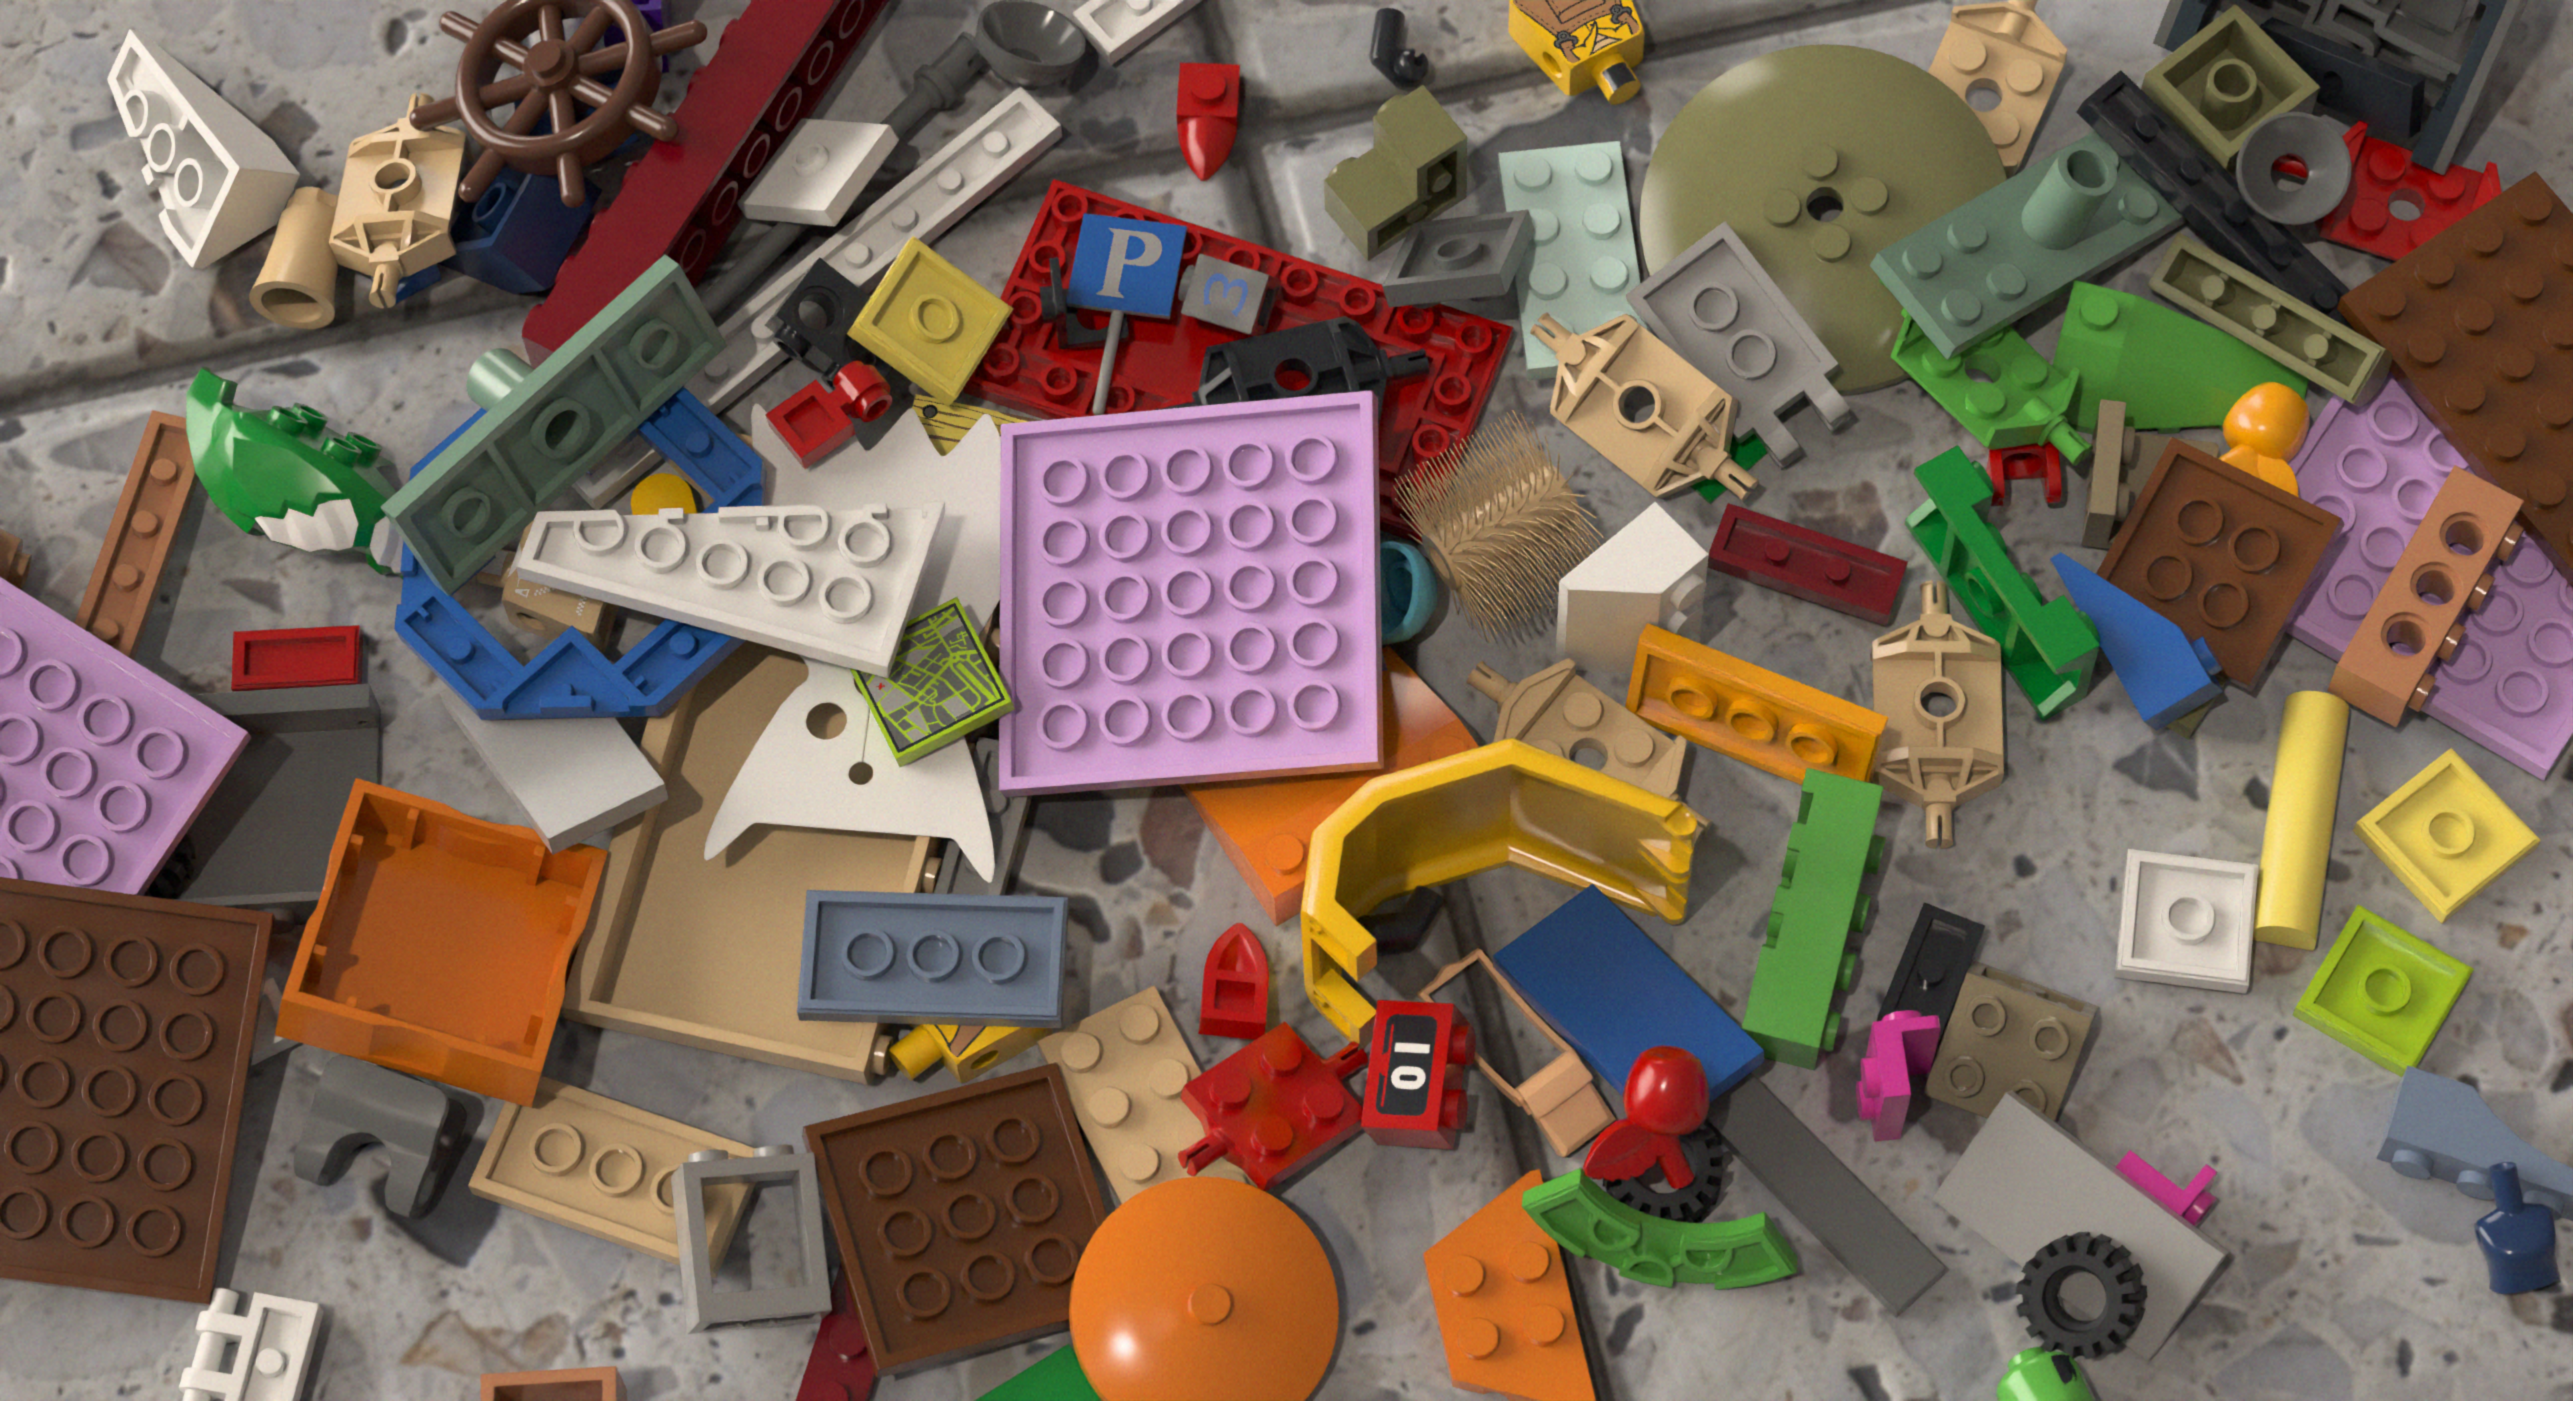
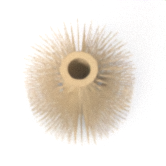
M1514 410L1512 411L1529 445L1517 428L1516 423L1508 414L1518 431L1520 439L1512 430L1507 419L1504 421L1509 426L1517 444L1511 438L1499 417L1498 419L1510 438L1512 446L1503 435L1500 427L1494 422L1505 441L1506 446L1504 445L1490 423L1505 454L1501 451L1494 437L1485 426L1495 443L1497 451L1487 439L1484 431H1482V434L1486 438L1494 456L1484 444L1477 430L1475 431L1488 452L1489 458L1480 447L1477 439L1472 435L1483 458L1474 448L1468 437L1482 466L1477 462L1467 444L1465 443L1474 463L1460 444V448L1470 465L1469 467L1453 443L1465 464L1467 472L1451 448L1449 449L1454 455L1460 470L1453 463L1446 449L1445 452L1459 478L1454 474L1441 452L1440 454L1451 473L1450 476L1439 457H1437L1447 479L1440 472L1431 456L1442 477L1443 483L1428 461L1427 463L1432 469L1436 481L1429 474L1424 463L1422 464L1436 491L1430 485L1419 465L1417 466L1424 476L1428 488L1416 470L1414 471L1424 491L1419 487L1410 471L1409 473L1418 487L1420 495L1406 474L1405 477L1414 495L1400 476L1413 503L1408 499L1397 479L1394 478L1415 514L1393 485L1418 522L1417 524L1395 498L1422 532V534L1418 532L1400 514L1422 537L1421 542L1408 534L1424 546L1428 556H1423L1430 559L1435 568L1434 573L1437 572L1444 581V597L1447 584L1451 588L1457 615L1459 614L1453 590L1456 591L1469 628L1471 629L1460 596L1480 638L1482 637L1466 602L1488 641L1489 639L1475 611L1493 639L1494 637L1488 629L1485 619L1496 635L1498 633L1489 615L1496 622L1504 636L1492 613L1493 610L1507 630L1498 612L1499 610L1511 627L1499 602L1504 606L1518 628L1506 603L1518 621L1520 619L1511 601L1518 608L1525 622L1527 621L1515 602L1514 596L1529 618L1531 617L1526 611L1520 596L1534 615L1521 588L1526 592L1540 614L1531 599L1528 589L1541 608L1543 606L1539 602L1532 586L1540 594L1548 609L1549 607L1537 588L1535 580L1553 605L1542 582L1551 592L1557 603L1543 574L1548 578L1559 596L1550 578L1551 575L1559 586L1554 572L1560 579L1562 577L1558 572L1557 566L1562 574L1566 576L1564 568L1568 573L1570 570L1565 560L1574 569L1572 561L1576 567L1579 565L1576 558L1580 563L1582 562L1578 551L1584 560L1587 558L1585 553L1588 557L1591 555L1587 546L1593 553L1595 552L1584 534L1596 550L1598 548L1588 535H1591L1602 546L1579 517L1604 538L1580 514L1581 509L1597 518L1578 505L1575 496L1586 497V495L1573 494L1567 483L1572 475L1565 480L1559 472L1560 453H1558V465L1556 468L1552 465L1545 435L1549 462H1547L1533 421L1532 425L1541 449L1540 452L1521 413L1537 450L1536 452ZM1506 450H1507L1508 453L1511 455L1513 462L1511 461V459H1510L1509 455L1507 454ZM1486 459L1488 460L1489 464L1492 466L1494 472H1493V471L1491 470V468L1489 467V465H1488ZM1484 464L1487 466V468H1488V470H1489L1491 476L1489 475V473H1488L1487 469L1485 468ZM1472 465L1474 466V468H1475L1476 471L1478 472V474H1479V476H1480V479H1479L1478 475L1475 473V471H1474ZM1463 471L1465 472L1466 476H1467L1468 479L1470 480L1471 484L1467 481V479H1466V477H1465ZM1461 476L1464 478V480H1465V482H1466L1468 488L1466 487L1465 483L1463 482ZM1450 479H1451V480L1453 481V483L1455 484V486H1456V488H1457V491L1454 489V487H1453V485H1452ZM1441 485L1443 486V488H1444L1445 491L1447 492L1448 497H1447V495L1443 492ZM1437 487H1438V488L1440 489V491L1442 492V494H1443V496H1444V499L1442 498V496H1441L1439 490L1437 489ZM1427 491L1429 492V494H1430L1431 497L1433 498L1434 503L1431 501V499H1430V497H1429ZM1432 491H1433L1434 495L1436 496V498L1438 499L1439 503H1438L1437 500L1434 498V496H1433V494H1432ZM1416 494L1418 495L1419 499L1421 500V502H1422L1423 505L1425 506V509H1424V508L1422 507V505L1420 504V502H1419V500H1418ZM1414 499H1415L1416 502L1419 504L1422 513L1420 512V510H1419L1418 506L1416 505ZM1578 536H1579V538L1581 539V541H1582L1584 547L1581 545V543H1580V541H1579V539H1578ZM1567 548H1568V550H1570V552H1571L1573 558L1571 557V555H1570L1569 552L1567 551ZM1556 550L1558 551V553H1559L1561 559L1563 560V562H1562V561L1560 560V558L1558 557ZM1544 560H1545L1546 563L1548 564L1550 570H1549V569L1547 568V566L1545 565ZM1534 564L1536 565V567H1537L1538 571L1540 572L1541 576H1540V575L1538 574V572L1536 571V568H1535ZM1531 568H1532V569L1534 570V572L1536 573V575H1537L1539 581H1538L1537 578L1535 577V575H1534V573L1532 572ZM1522 574L1525 576V578H1526V580L1528 581L1530 587L1528 586V584H1527V583L1525 582V580L1523 579ZM1512 578L1514 579L1515 583L1517 584V586H1518L1520 592L1518 591V589H1517L1516 586L1514 585V582H1513ZM1509 582H1510V583L1512 584V586L1514 587V589H1515L1517 595H1516L1515 592L1513 591V589H1512V587L1510 586ZM1500 588H1501V589L1503 590V592L1505 593V595H1506L1508 601H1507V600L1505 599V597L1503 596V594H1502ZM1490 592L1492 593L1493 597L1495 598V600H1496L1498 606H1497L1496 603L1493 601V598H1492ZM1487 596H1488V597L1490 598V600L1492 601V603H1493L1495 609L1493 608V606H1492L1491 603L1489 602ZM1478 602H1479V603L1481 604V606L1483 607V609H1484V611H1485L1487 617L1485 616V614H1484L1483 611L1481 610V608H1480Z

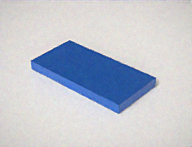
M1593 884L1493 955L1495 970L1622 1096L1628 1073L1640 1053L1655 1046H1675L1683 1048L1699 1057L1708 1081L1709 1103L1764 1063V1050Z

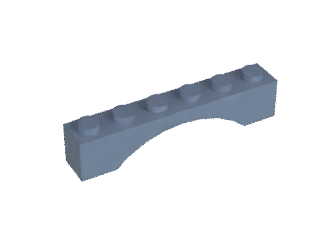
M2407 1065L2396 1089L2376 1159L2391 1163V1167L2404 1176L2415 1179H2427L2432 1176L2456 1184V1188L2463 1194L2483 1200L2494 1199L2489 1167L2497 1163L2514 1162L2517 1166L2523 1203L2543 1204L2550 1209L2553 1220L2564 1218L2573 1221L2572 1167L2553 1160L2522 1140L2490 1110L2472 1085Z

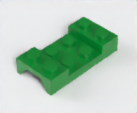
M1958 445L1916 467L1914 475L1930 498L1905 518V525L1980 633L2000 643L2001 663L2042 722L2085 699L2100 646L2097 628L2084 611L2079 610L2076 612L2065 595L2042 606V596L2034 580L2026 572L2019 574L2006 556L2007 547L2002 535L1992 523L1987 522L1994 488L1984 467L1977 461L1970 463Z

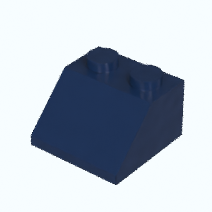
M504 167L479 201L468 203L462 199L453 215L450 235L457 249L456 255L437 264L514 295L546 290L555 284L558 271L565 261L564 258L574 240L580 237L591 225L594 218L592 208L603 190L583 175L586 193L585 201L577 208H570L561 200L558 174H525Z

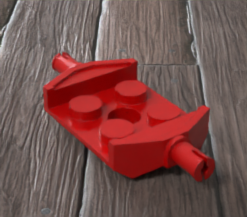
M2359 120L2342 136L2351 159V179L2347 191L2339 204L2326 216L2314 221V225L2320 237L2397 261L2501 194L2497 164L2488 161L2484 173L2452 163L2446 173L2441 175L2411 161L2410 158L2413 150L2366 136L2368 123ZM2283 156L2276 159L2273 163V171L2276 170L2304 180L2307 177L2304 164L2296 157ZM2394 201H2408L2417 207L2421 216L2410 221L2400 220L2392 215L2388 205Z

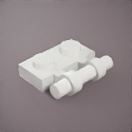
M214 1288L208 1310L200 1312L195 1328V1334L200 1336L192 1367L185 1368L179 1385V1391L184 1393L182 1401H210L216 1399L224 1401H300L324 1313L320 1304L254 1292L248 1317L234 1315L239 1294L224 1288ZM226 1343H240L232 1374L218 1372Z

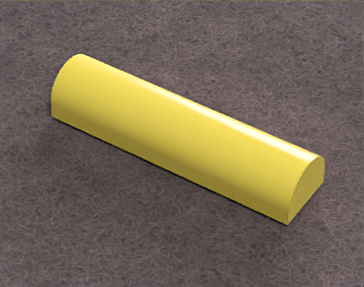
M2319 691L2295 692L2286 697L2283 705L2257 878L2253 940L2310 951H2314L2316 946L2350 710L2346 701L2329 693Z

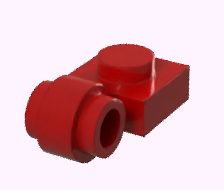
M853 361L845 365L835 375L833 386L836 390L830 394L815 379L765 414L769 427L804 469H807L856 434L852 421L847 417L848 415L852 418H860L863 422L868 423L880 418L890 408L893 401L889 394L890 385L873 365H865L862 361Z

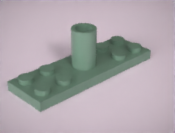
M2093 131L1879 251L1871 262L1870 267L1946 360H1949L2072 289L2075 280L2084 282L2188 222V220L2096 131Z
M664 254L536 369L505 348L492 349L480 356L473 364L467 377V393L471 400L487 413L381 506V509L433 584L447 596H450L535 519L537 512H543L727 347L722 335L680 265Z

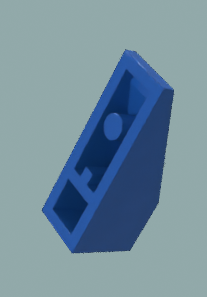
M2062 552L2050 558L2079 610L2084 611L2095 624L2100 637L2099 645L2146 724L2158 731L2224 692L2214 675L2223 670L2222 664L2204 636L2194 641L2192 636L2179 626Z

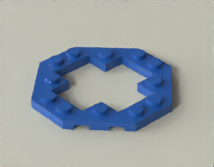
M684 386L588 471L590 475L594 474L639 435L711 503L701 513H719V507L764 506L767 471L763 460ZM483 408L479 409L411 467L409 481L487 412ZM403 540L400 572L403 575L401 604H397L394 629L400 640L481 720L661 716L746 641L741 638L666 618L613 665L571 625L523 667L452 597L454 593L493 561L496 556L494 555L450 596H447L433 584Z

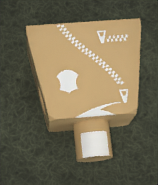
M533 520L524 528L517 551L512 552L501 549L495 554L496 558L476 574L477 582L504 588L502 603L509 622L516 627L552 640L558 638L573 625L604 655L619 605L518 578L516 566L534 522Z

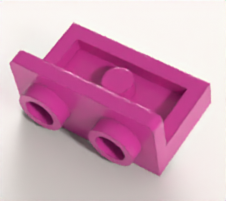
M1904 1010L1890 1013L1884 1016L1882 1021L1873 1022L1866 1057L1861 1058L1862 1081H1856V1100L1860 1120H1871L1874 1142L1901 1139L1911 1097L1908 1076L1931 1072L1941 1031L1939 1016L1922 1017L1918 1011Z

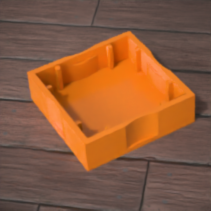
M355 778L329 856L324 887L318 905L307 921L281 999L275 1036L531 1108L560 1015L567 981L579 943L583 937L608 851L579 842L552 855L534 829L521 825L498 824L480 820L457 811L445 803Z

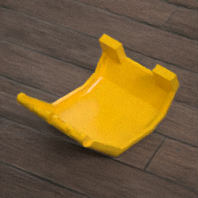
M1512 737L1370 779L1314 829L1311 834L1300 913L1306 995L1319 1013L1349 1042L1354 1041L1359 1044L1358 1051L1362 1048L1364 1049L1373 1038L1376 1010L1342 978L1343 969L1346 970L1358 982L1377 965L1376 939L1356 921L1357 918L1362 915H1371L1384 902L1412 894L1416 886H1424L1430 889L1507 865L1579 891H1583L1593 884L1613 903L1652 917L1658 915L1668 924H1680L1684 921L1687 914L1697 820L1679 802Z

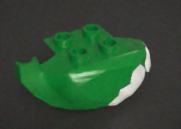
M206 366L202 367L186 393V432L195 472L213 503L247 534L254 536L267 535L273 542L308 554L330 556L362 553L366 556L368 565L379 574L388 575L394 573L403 580V575L400 572L403 539L381 509V506L397 493L393 486L375 468L394 464L379 455L382 447L373 440L354 432H348L346 437L326 427L329 420L327 416L301 403H294L292 408L273 406L270 410L250 409L234 405L233 400L238 384L215 375ZM256 522L265 533L252 527Z

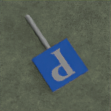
M1087 213L1083 215L1066 306L1112 312L1092 409L1096 416L1103 415L1105 412L1124 314L1170 319L1187 226Z

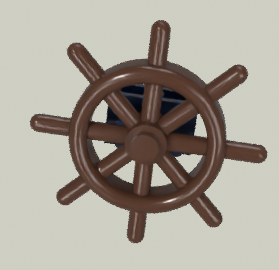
M506 0L495 8L481 24L455 11H448L440 17V29L445 34L466 44L456 72L455 95L414 108L409 115V122L414 129L425 131L462 119L469 133L484 151L483 155L459 186V195L465 202L475 203L479 201L504 167L525 174H558L562 202L567 207L577 208L584 203L586 198L582 167L651 146L654 143V137L664 142H670L678 136V123L673 118L651 108L661 82L662 56L702 43L707 37V27L699 20H691L654 32L638 7L631 0ZM585 18L569 41L566 42L563 20ZM611 25L624 32L626 41L591 52ZM535 31H540L541 41L532 46L531 49L520 44L521 41ZM502 63L523 72V74L494 83ZM514 103V114L504 127L500 128L495 124L491 110Z

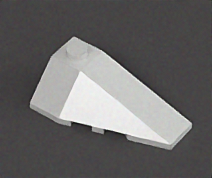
M130 29L108 76V82L129 137H136L141 141L148 163L142 169V173L147 186L158 187L165 205V209L160 213L159 218L166 235L192 268L203 269L276 225L288 199L293 194L300 173L268 135L143 32Z

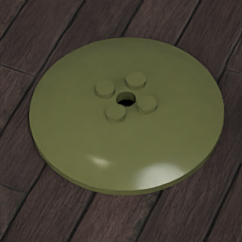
M1819 44L1777 50L1744 62L1711 81L1680 110L1664 132L1650 161L1641 195L1640 233L1648 276H1652L1726 221L1838 362L1839 371L1827 379L1841 396L1874 391L1898 383L1911 376L1890 357L1905 319L1901 315L1903 306L1884 285L1879 283L1880 278L1870 267L1871 262L1879 251L2006 181L2005 169L1995 144L1972 109L1952 89L1918 66L1893 55L1849 45ZM1831 196L1841 203L1843 211L1836 219L1822 222L1814 219L1807 210L1808 205L1817 197Z

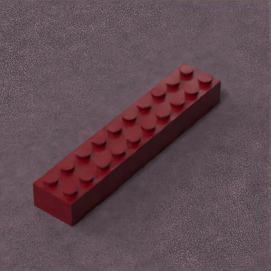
M751 0L739 20L734 18L727 24L719 41V49L707 66L701 65L696 69L689 81L686 97L675 113L669 112L666 114L678 123V136L670 142H664L654 137V143L642 160H635L630 165L622 181V190L610 208L604 207L596 214L589 229V238L577 256L571 255L563 262L556 277V286L544 304L539 303L535 305L528 313L522 328V339L531 366L534 369L541 365L664 254L680 265L692 287L696 288L744 217V213L737 202L801 118L810 119L890 0Z

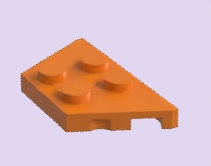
M1540 1169L1532 1170L1423 1253V1262L1452 1387L1479 1394L1495 1392L1504 1395L1509 1401H1596L1558 1243L1541 1229L1522 1207L1523 1192L1543 1184Z

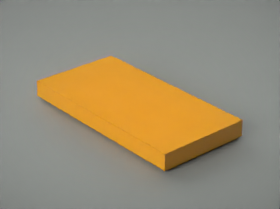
M1649 623L1646 624L1638 640L1625 704L1626 709L1653 727L1676 736L1681 735L1688 741L1800 785H1803L1807 768L1871 783L1889 719L1887 716Z

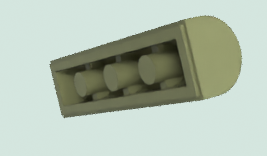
M2180 232L2177 233L2147 287L2358 407L2365 405L2374 397L2390 370L2392 353L2389 350Z

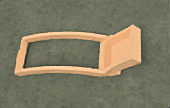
M1476 948L1460 961L1444 965L1434 980L1416 992L1422 1002H1433L1429 996L1431 992L1476 959L1480 962L1520 1012L1562 1054L1515 1089L1502 1079L1476 1051L1473 1063L1506 1097L1518 1107L1522 1106L1527 1115H1532L1556 1154L1565 1158L1616 1119L1592 1084L1593 1076L1581 1062L1575 1050L1544 1023L1511 985L1495 970L1492 962L1484 952Z

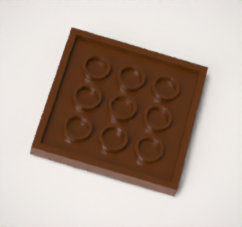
M1057 1062L803 1126L802 1138L807 1153L814 1152L819 1194L876 1379L1070 1328L1069 1302L1077 1265L1089 1241L1108 1216Z

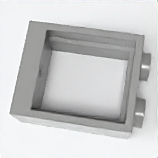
M782 1144L757 1148L753 1151L754 1157L729 1159L728 1151L705 1150L688 1155V1162L681 1163L671 1176L687 1334L819 1323L832 1311L814 1152L794 1154L792 1145ZM791 1179L803 1286L713 1294L701 1186Z

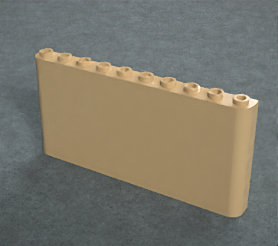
M736 433V436L753 451L752 436ZM1000 601L978 636L994 666H999ZM746 640L661 716H649L639 750L664 781L669 800L615 825L583 937L579 943L567 981L561 1011L565 1020L870 1085L875 1074H886L891 1057L887 1051L893 1046V1037L887 1036L890 1023L799 1021L797 1003L807 890L934 893L943 859L937 858L942 837L755 823L749 826L714 858L707 861L704 859L706 839L734 780L779 707L798 686L807 680L809 675L808 667L799 654ZM854 679V686L856 687L857 691L860 694H862L856 680ZM821 703L813 707L806 719L809 732L816 738L823 740L839 736L847 723L844 710L833 703ZM971 731L965 734L964 737L973 759L976 745L969 742ZM864 762L854 764L849 771L850 780L858 785L868 783L874 775L872 767Z

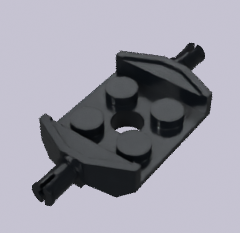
M1343 316L1208 346L1203 359L1199 389L1196 392H1192V402L1160 409L1156 408L1155 410L1372 390L1378 398L1379 433L1387 386L1393 385V381L1429 375L1430 368L1424 348L1388 358L1385 349L1378 350L1358 322ZM1298 371L1305 374L1309 378L1310 383L1301 390L1291 391L1280 386L1276 379L1284 372Z

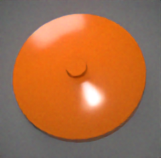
M1198 1176L1166 1181L1134 1195L1121 1204L1100 1225L1086 1246L1077 1265L1070 1293L1069 1321L1074 1350L1088 1382L1102 1401H1305L1315 1389L1327 1368L1336 1342L1339 1305L1334 1275L1324 1250L1310 1228L1293 1210L1269 1193L1252 1185L1221 1177Z

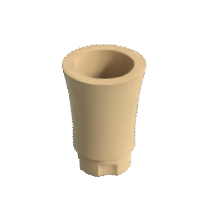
M318 187L297 188L294 196L289 198L287 207L281 212L275 237L266 261L249 294V300L253 308L270 321L286 327L317 329L330 324L334 319L339 264L329 245L338 195L327 193Z

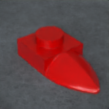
M1180 62L1176 110L1178 140L1185 161L1200 181H1208L1221 168L1234 145L1238 129L1241 83L1240 64Z
M1236 923L1226 930L1216 940L1208 954L1202 981L1198 1032L1200 1035L1256 1040L1265 1034L1269 984L1268 963L1261 944L1243 923Z

